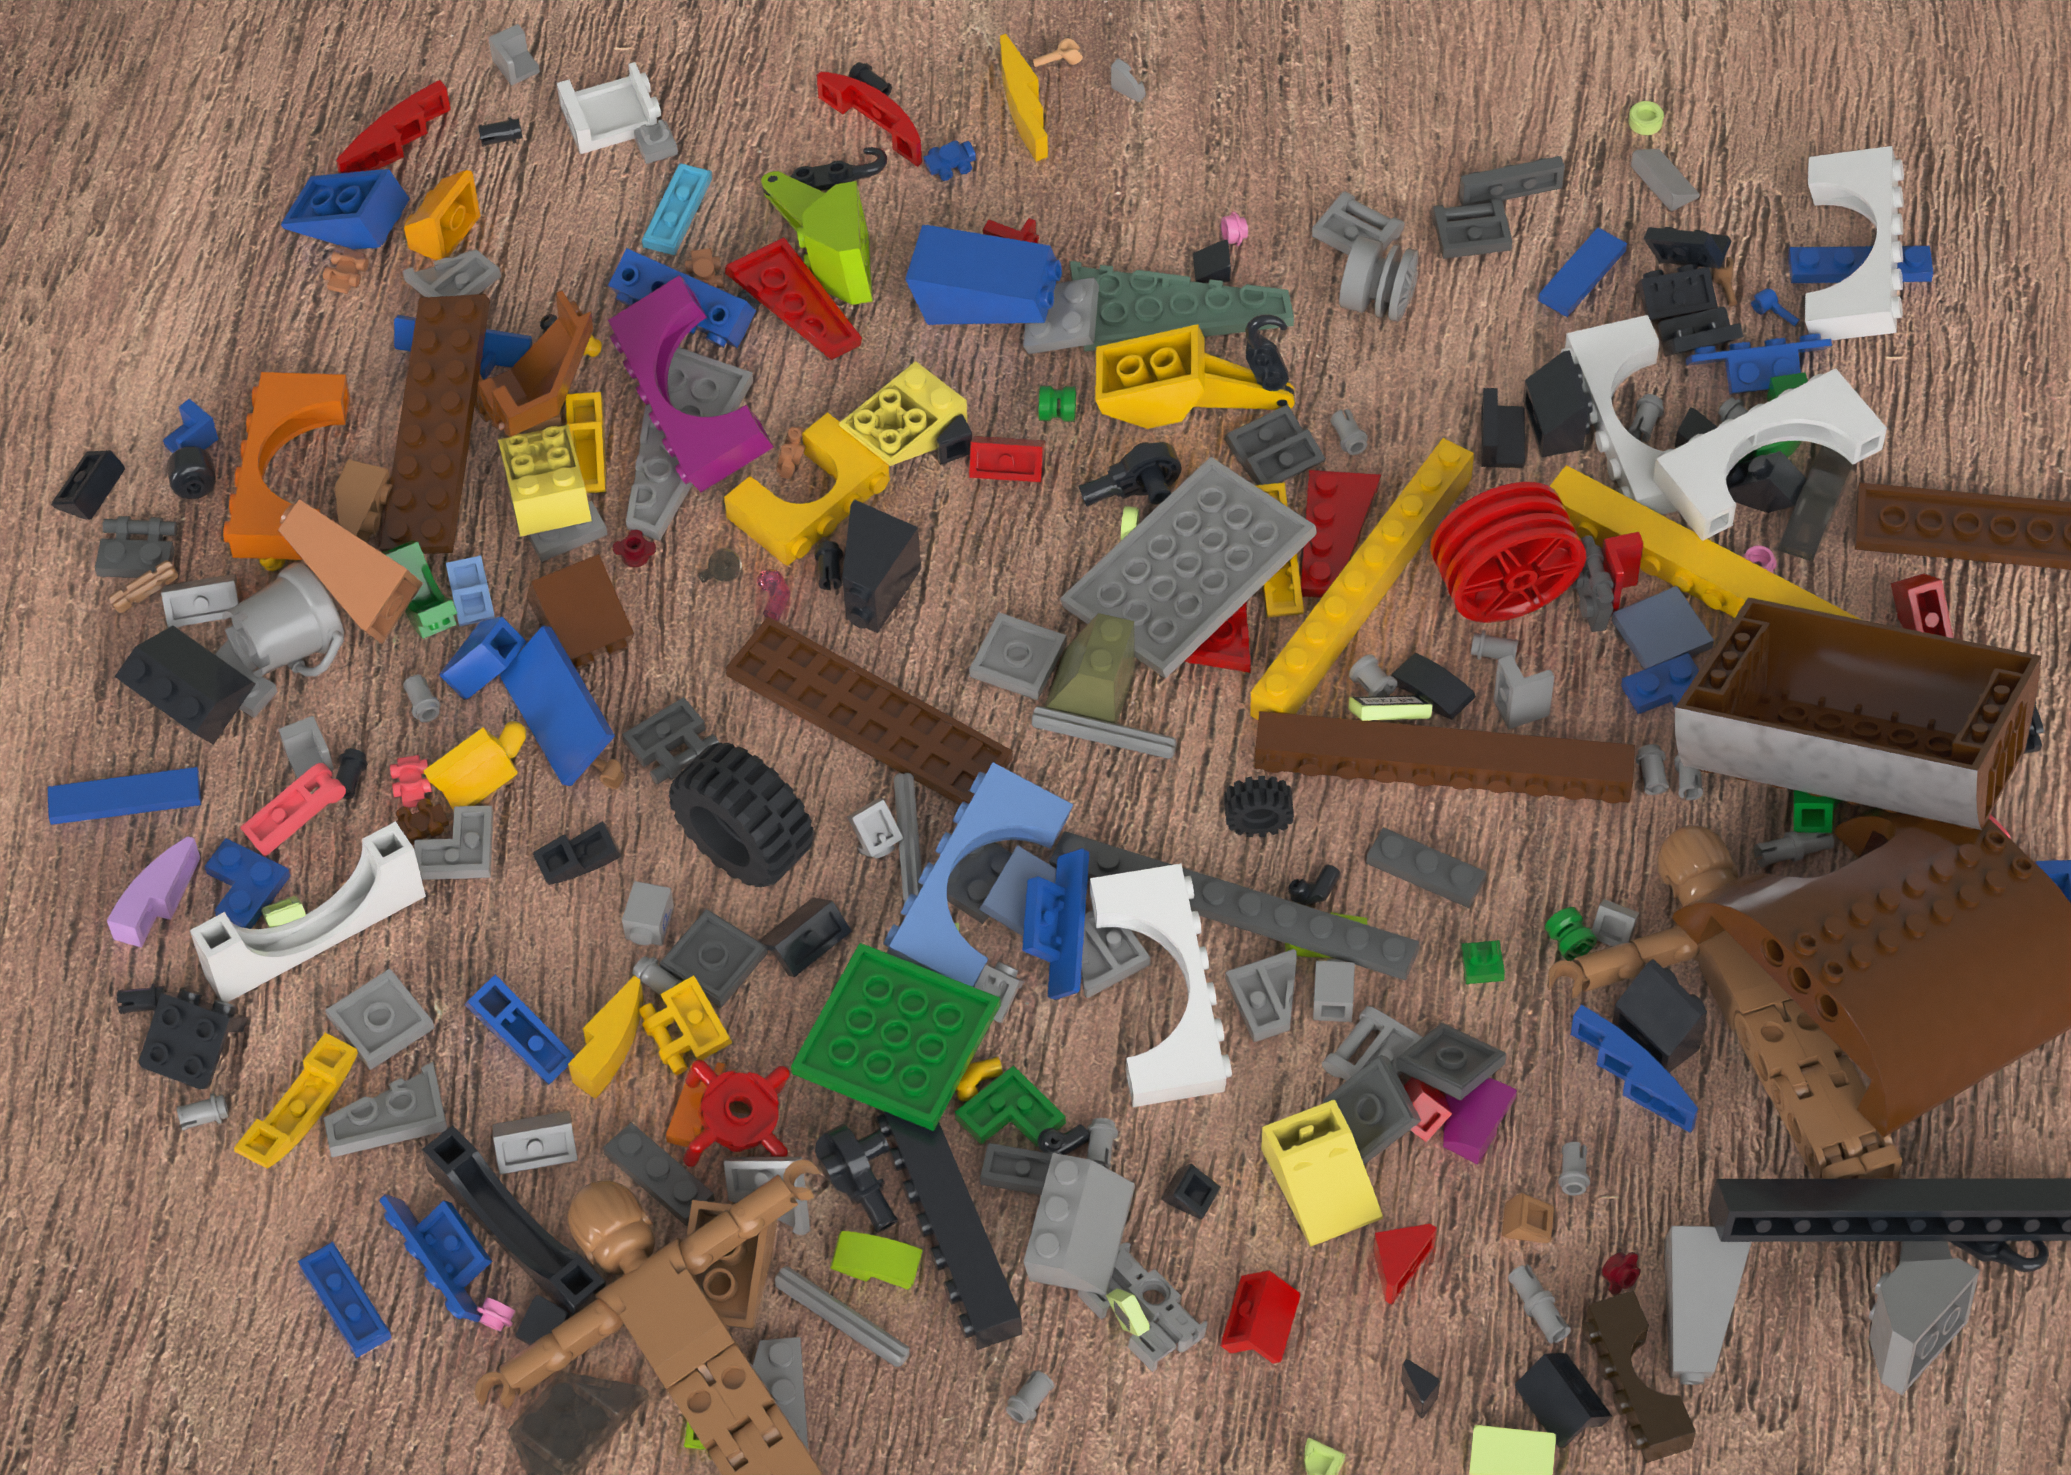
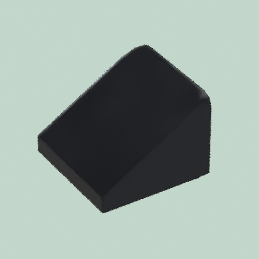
M1228 240L1219 241L1193 253L1195 282L1209 283L1210 279L1230 282L1231 263Z
M1690 407L1678 428L1675 448L1688 443L1695 435L1705 434L1717 428V426L1698 410Z
M963 414L957 416L937 438V455L940 465L970 455L972 431Z
M1188 1164L1176 1171L1161 1199L1198 1219H1203L1221 1186L1193 1164Z
M536 1295L515 1336L531 1345L544 1335L552 1333L551 1330L569 1319L570 1315L561 1307L540 1295Z
M1406 1359L1402 1365L1401 1382L1418 1416L1423 1419L1438 1399L1440 1380L1411 1360Z

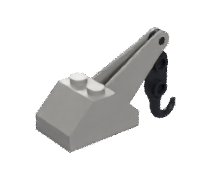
M1902 1241L1898 1267L1891 1274L1885 1272L1875 1287L1874 1292L1878 1294V1297L1869 1315V1319L1872 1320L1869 1340L1881 1383L1901 1395L1905 1393L1968 1323L1980 1270L1959 1258L1952 1259L1947 1241ZM1949 1241L1978 1260L2002 1263L2020 1272L2039 1270L2047 1263L2049 1258L2048 1248L2043 1241H2031L2038 1250V1255L2033 1258L2023 1257L2014 1252L2005 1241Z

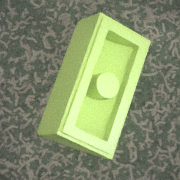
M1475 1425L1472 1436L1469 1475H1552L1556 1434Z

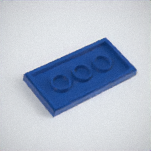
M542 626L499 676L562 785L572 786L612 741L615 734L552 627Z

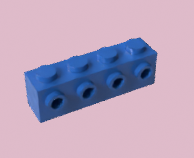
M626 248L608 284L617 293L616 300L631 306L680 275L694 291L707 318L692 328L689 334L694 335L697 330L706 334L705 339L718 347L724 348L726 343L736 348L739 347L756 313V310L747 301Z

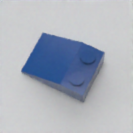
M390 169L311 176L281 225L285 230L354 250L379 248L387 240L389 232L401 217L402 211L410 198Z

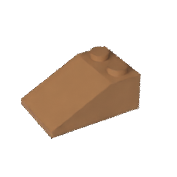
M692 1200L686 1237L725 1210L729 1212L733 1205ZM778 1219L762 1229L756 1236L747 1239L711 1264L704 1272L695 1274L696 1282L724 1324L728 1327L754 1330L772 1259Z

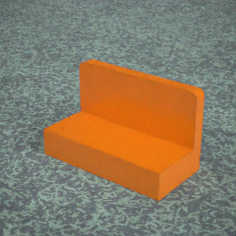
M717 1062L714 1072L717 1075L726 1072V1065ZM702 1081L697 1088H690L685 1082L666 1132L667 1143L688 1148L690 1142L704 1130L698 1115L701 1098L707 1088Z

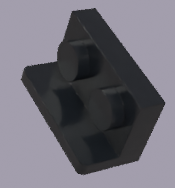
M1648 227L1643 238L1659 263L1677 265L1697 264L1698 267L1720 269L1732 242L1727 235L1709 234L1703 230H1677L1672 227Z
M1689 264L1677 268V273L1664 275L1663 270H1656L1643 274V279H1640L1635 285L1636 293H1641L1645 315L1649 316L1651 322L1718 308L1709 267L1698 269L1697 264Z
M1725 307L1672 318L1658 323L1665 357L1693 351L1696 348L1731 342L1744 337L1741 323L1730 325Z

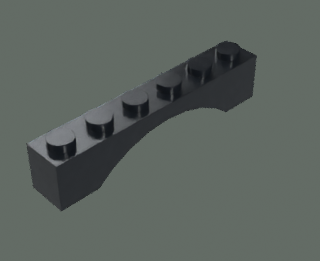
M453 1125L422 1149L428 1172L559 1307L569 1313L570 1317L598 1299L595 1294L606 1287L605 1280L579 1254L556 1240L530 1216L501 1183L478 1150Z

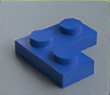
M1689 653L1622 678L1621 687L1637 714L1644 713L1669 702H1672L1673 706L1676 707L1698 674L1699 669Z
M227 838L224 839L204 866L208 875L232 886L214 910L216 916L225 912L233 924L247 929L254 927L262 916L261 910L263 907L271 904L290 878V872L287 867Z

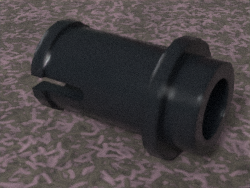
M858 62L851 68L848 77L862 81L887 96L890 95L892 85L874 73L870 64Z
M509 116L507 121L478 125L482 147L507 141H513V144H515L517 139H523L519 118L512 119V116Z
M822 542L814 552L819 566V587L824 590H831V581H833L834 589H838L842 586L840 560L843 558V550L839 548V544L836 542Z
M348 748L339 755L338 762L340 767L336 779L346 788L343 798L352 799L355 796L361 772L366 770L368 763L363 752Z
M153 983L150 988L118 990L117 1003H122V1006H118L119 1013L126 1014L153 1010L155 1013L161 992H167L166 987Z

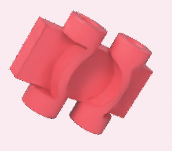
M419 755L397 758V764L390 765L392 779L399 778L400 782L392 783L394 798L402 797L404 807H417V803L425 799V793L432 792L429 780L422 778L423 770L429 767L428 760H420Z

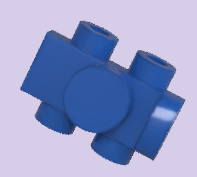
M955 140L943 145L941 148H931L928 151V155L923 158L931 175L938 174L942 181H947L953 176L952 168L957 167L961 174L969 173L972 170L970 162L976 161V154L969 141L960 144Z

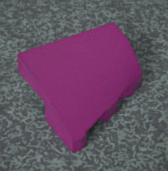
M1489 1077L1462 1100L1446 1093V1100L1452 1115L1444 1123L1443 1147L1478 1165L1495 1138L1498 1125L1515 1100L1517 1090Z

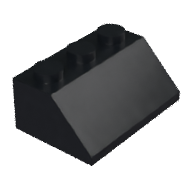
M171 626L135 646L114 676L192 733L213 745L256 685L255 682L175 626Z

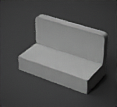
M236 574L163 586L161 595L168 628L223 619V614L226 610L239 604Z
M1512 655L1498 659L1493 699L1508 730L1547 717L1550 714L1554 674L1551 670L1524 678Z
M570 1111L492 1125L493 1141L500 1175L578 1161Z

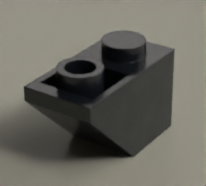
M1779 451L1736 463L1726 477V484L1735 503L1770 513L1796 506L1807 479Z

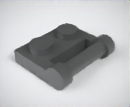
M1501 198L1490 199L1489 203L1444 208L1443 205L1432 206V221L1436 228L1443 259L1512 250L1513 241Z

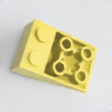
M915 361L839 424L841 428L888 465L892 466L937 449V438L957 416L963 414L967 422V400Z
M569 425L551 426L536 432L516 434L512 437L498 439L520 537L592 521L585 485Z
M1335 1099L1262 1127L1261 1150L1310 1247L1383 1219V1214L1354 1137Z

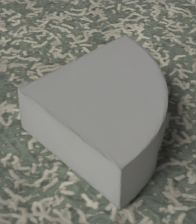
M1117 58L1111 65V88L1140 102L1146 96L1142 81L1138 84L1129 72L1132 68Z

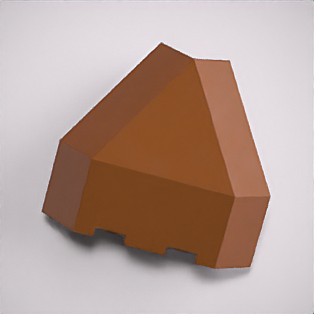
M562 290L556 293L558 319L510 370L495 377L483 380L479 374L475 408L483 421H490L492 426L500 431L504 429L509 437L559 415L593 332L592 311L583 315L574 300L569 302Z

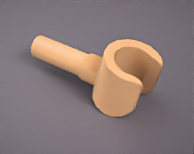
M1066 38L1060 42L1057 50L1033 59L1035 67L1064 58L1068 64L1075 65L1082 60L1083 56L1078 51L1080 49L1079 45L1074 40Z

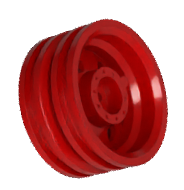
M1538 482L1505 484L1474 496L1456 508L1443 520L1435 531L1430 545L1431 556L1438 567V571L1458 612L1471 621L1482 623L1511 620L1527 615L1549 604L1575 582L1582 572L1586 561L1585 547L1574 525L1570 522V517L1558 493L1550 486Z

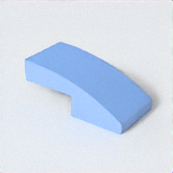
M481 555L445 563L454 605L457 610L459 627L495 618Z

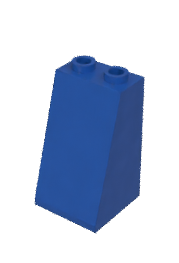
M922 225L905 280L927 325L1045 323L1048 310L1054 304V289L1056 282L1061 279L1062 266L1060 261L1056 259L1050 245Z

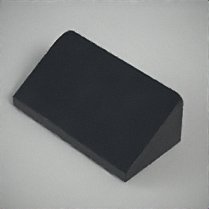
M111 450L87 451L51 505L60 511L82 519L91 520L124 472L125 466Z

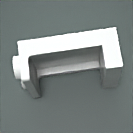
M635 62L628 64L630 73L628 77L580 91H574L570 79L557 83L560 107L580 154L635 139L634 131L639 130L641 125L649 127L657 124L656 118L661 116L658 100L656 97L650 98L649 92H651L648 77L645 72H639Z

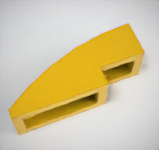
M601 392L567 394L565 398L566 425H569L586 493L606 492L605 425Z
M635 975L583 1027L586 1046L568 1063L572 1083L594 1099L599 1096L624 1062L636 1035L641 1019L639 1009L643 1006L644 997L641 980Z

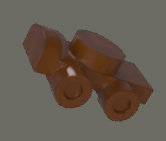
M425 798L417 803L419 812L415 814L411 813L409 807H401L396 811L398 819L396 823L411 845L415 844V840H423L430 835L436 837L444 832L443 827L448 826L449 821L441 804L433 806L431 800Z

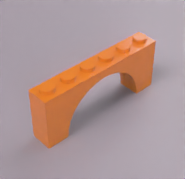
M261 372L259 385L254 386L252 389L253 413H248L246 418L248 437L247 440L243 439L241 442L242 466H237L235 470L236 494H231L229 499L231 519L230 521H225L223 528L224 542L230 544L233 558L303 560L278 530L282 525L280 520L283 513L290 505L294 504L274 494L263 481L264 474L275 453L293 438L316 428L346 424L350 403L346 375Z

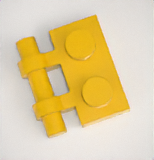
M694 975L660 994L667 1005L663 1010L657 1012L652 1003L645 1004L639 1009V1013L644 1020L642 1026L648 1036H653L660 1048L658 1055L663 1064L670 1066L674 1075L682 1074L688 1069L682 1057L686 1052L692 1050L697 1059L704 1060L732 1044L729 1035ZM676 1021L683 1036L673 1041L666 1028L669 1024Z

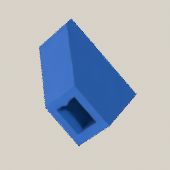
M502 616L481 621L439 676L463 700H466L504 671L527 641Z

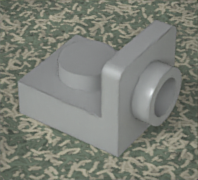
M877 798L847 816L861 845L857 846V849L862 855L881 858L895 849V843L904 839L884 799Z
M998 961L995 967L984 965L974 988L1000 997L1001 1006L993 1020L1003 1023L1018 988H1022L1025 981L1016 977L1019 970Z

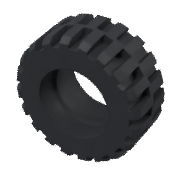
M731 743L709 745L673 780L670 786V807L675 811L674 817L678 824H681L685 829L684 833L687 837L694 841L697 849L703 855L706 854L714 865L724 869L727 875L734 879H740L746 885H754L755 887L774 885L812 846L814 828L811 826L812 820L810 815L805 812V806L800 798L794 795V790L779 777V774L772 767L769 768L763 763L762 759L756 755L752 756L748 753V750L742 747H735Z

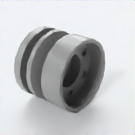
M1358 236L1353 243L1345 266L1339 297L1340 307L1363 313L1366 311L1371 300L1374 299L1376 317H1383L1389 306V320L1399 322L1405 313L1406 307L1410 304L1415 291L1418 277V250L1406 249L1401 260V246L1394 245L1387 257L1383 258L1382 241Z

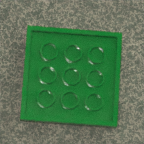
M859 943L793 1061L791 1073L934 1131L1001 1006L1000 997Z

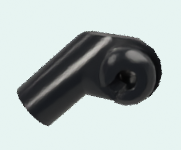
M1327 864L1324 865L1315 882L1307 883L1304 879L1300 881L1299 879L1293 880L1288 887L1291 900L1301 905L1325 901L1341 875L1340 871L1336 867Z
M1082 1124L1077 1125L1066 1133L1047 1128L1039 1134L1037 1143L1040 1150L1044 1153L1067 1155L1087 1143L1090 1135Z

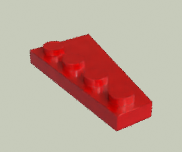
M785 237L725 266V274L829 359L833 360L861 346L862 337Z
M1309 470L1306 519L1315 525L1317 534L1303 547L1302 597L1322 598L1351 560L1355 546L1357 547L1362 527L1371 510L1373 498L1379 489L1381 474Z
M1247 602L1228 618L1184 662L1251 673Z

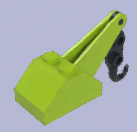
M868 147L863 150L864 154L877 157L872 163L850 165L844 161H834L827 165L815 167L801 166L795 169L791 176H787L779 171H772L765 174L761 179L765 197L797 232L800 248L806 247L807 254H804L805 265L828 294L851 305L873 302L869 232L855 180L877 175L887 165L888 157L886 153L876 147Z

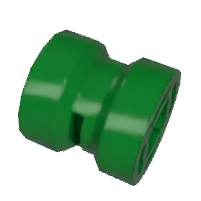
M1040 385L1039 421H1051L1053 418H1061L1064 422H1075L1076 386L1054 389L1052 386ZM1058 399H1061L1060 409H1058Z
M1568 907L1558 911L1546 922L1544 928L1552 940L1558 941V950L1567 961H1572L1574 958L1587 954L1597 943V938L1592 930L1584 927L1582 924L1583 917L1576 907Z

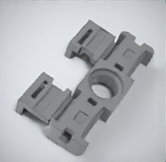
M1126 1242L1122 1243L1119 1247L1107 1294L1118 1288L1135 1295L1146 1319L1150 1322V1329L1140 1336L1133 1334L1129 1339L1128 1348L1153 1372L1157 1369L1158 1361L1176 1349V1343H1178L1177 1351L1185 1352L1203 1339L1206 1333L1207 1321L1199 1324L1180 1305L1181 1295L1155 1269L1148 1273L1129 1253L1131 1244ZM1078 1290L1079 1298L1101 1320L1105 1318L1107 1309L1111 1307L1106 1295ZM1148 1290H1156L1162 1293L1165 1300L1159 1304H1151L1145 1301L1143 1294Z

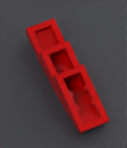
M438 80L412 94L380 116L359 134L336 159L339 173L378 170L403 158V145L428 134L426 122L451 111L447 88L443 82Z

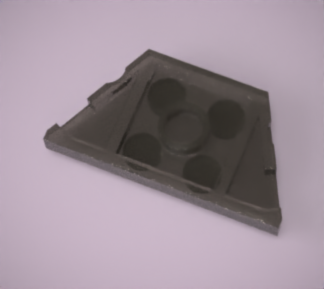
M561 1371L508 1429L509 1437L516 1453H518L526 1475H578L649 1397L648 1391L639 1385Z

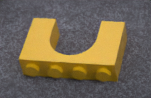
M828 412L802 433L803 445L806 446L804 455L836 481L828 494L810 503H790L778 498L753 477L749 476L724 496L727 519L786 566L790 565L797 558L804 557L809 552L811 546L822 537L829 536L837 525L850 515V507L854 499L864 503L874 494L882 492L890 481L889 465L841 428L840 421Z

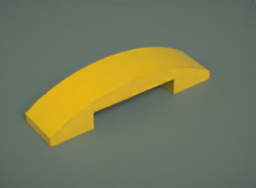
M325 1032L304 1058V1070L264 1121L255 1120L235 1145V1152L267 1169L281 1160L309 1132L328 1107L350 1071L358 1050Z

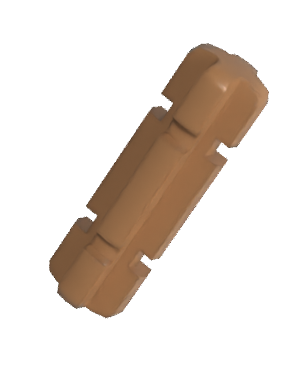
M165 560L155 566L156 571L153 573L149 570L125 585L127 589L124 591L120 588L112 593L109 599L114 608L119 613H123L133 607L132 602L136 601L139 603L162 588L161 584L164 582L168 585L176 580L178 573L169 560Z

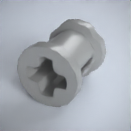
M1369 654L1362 657L1349 671V678L1354 683L1359 682L1369 693L1368 696H1390L1397 687V680L1394 677L1387 676L1382 671L1374 655Z

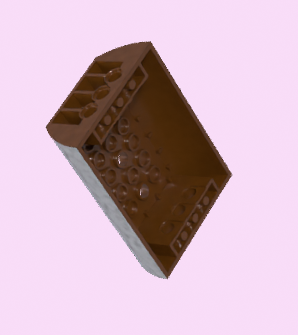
M1748 597L1675 707V736L1678 754L1684 766L1696 768L1701 772L1724 774L1742 781L1752 780L1770 784L1775 788L1794 789L1808 792L1812 796H1826L1845 800L1847 803L1854 805L1863 804L1882 808L1887 812H1901L1919 816L1924 820H1938L1957 824L1965 829L1975 828L1982 830L2025 751L2035 706L2042 656Z

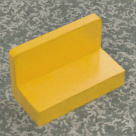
M484 727L423 770L429 782L443 792L453 811L454 807L476 805L518 773L501 742Z

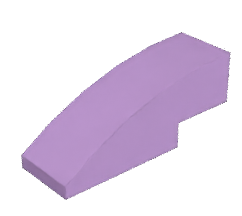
M187 836L168 848L132 881L107 919L114 940L142 948L157 916L169 920L172 919L201 858L194 838Z

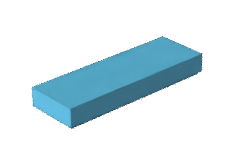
M679 163L642 239L643 248L676 255L712 181V171Z

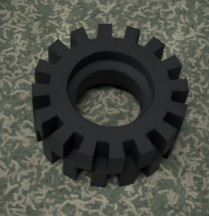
M1251 776L1246 777L1244 783L1240 780L1234 782V787L1229 785L1226 789L1227 792H1224L1226 825H1228L1231 831L1235 830L1236 834L1240 836L1244 832H1246V837H1253L1257 833H1259V837H1266L1267 832L1275 835L1278 834V828L1284 831L1288 828V824L1293 823L1294 810L1291 787L1284 780L1278 782L1277 777L1273 776L1269 780H1265V776H1258V780H1253Z

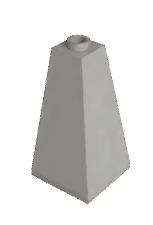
M1671 1226L1664 1239L1669 1378H1680V1384L1700 1385L1704 1384V1378H1711L1714 1374L1751 1242H1721L1713 1226Z

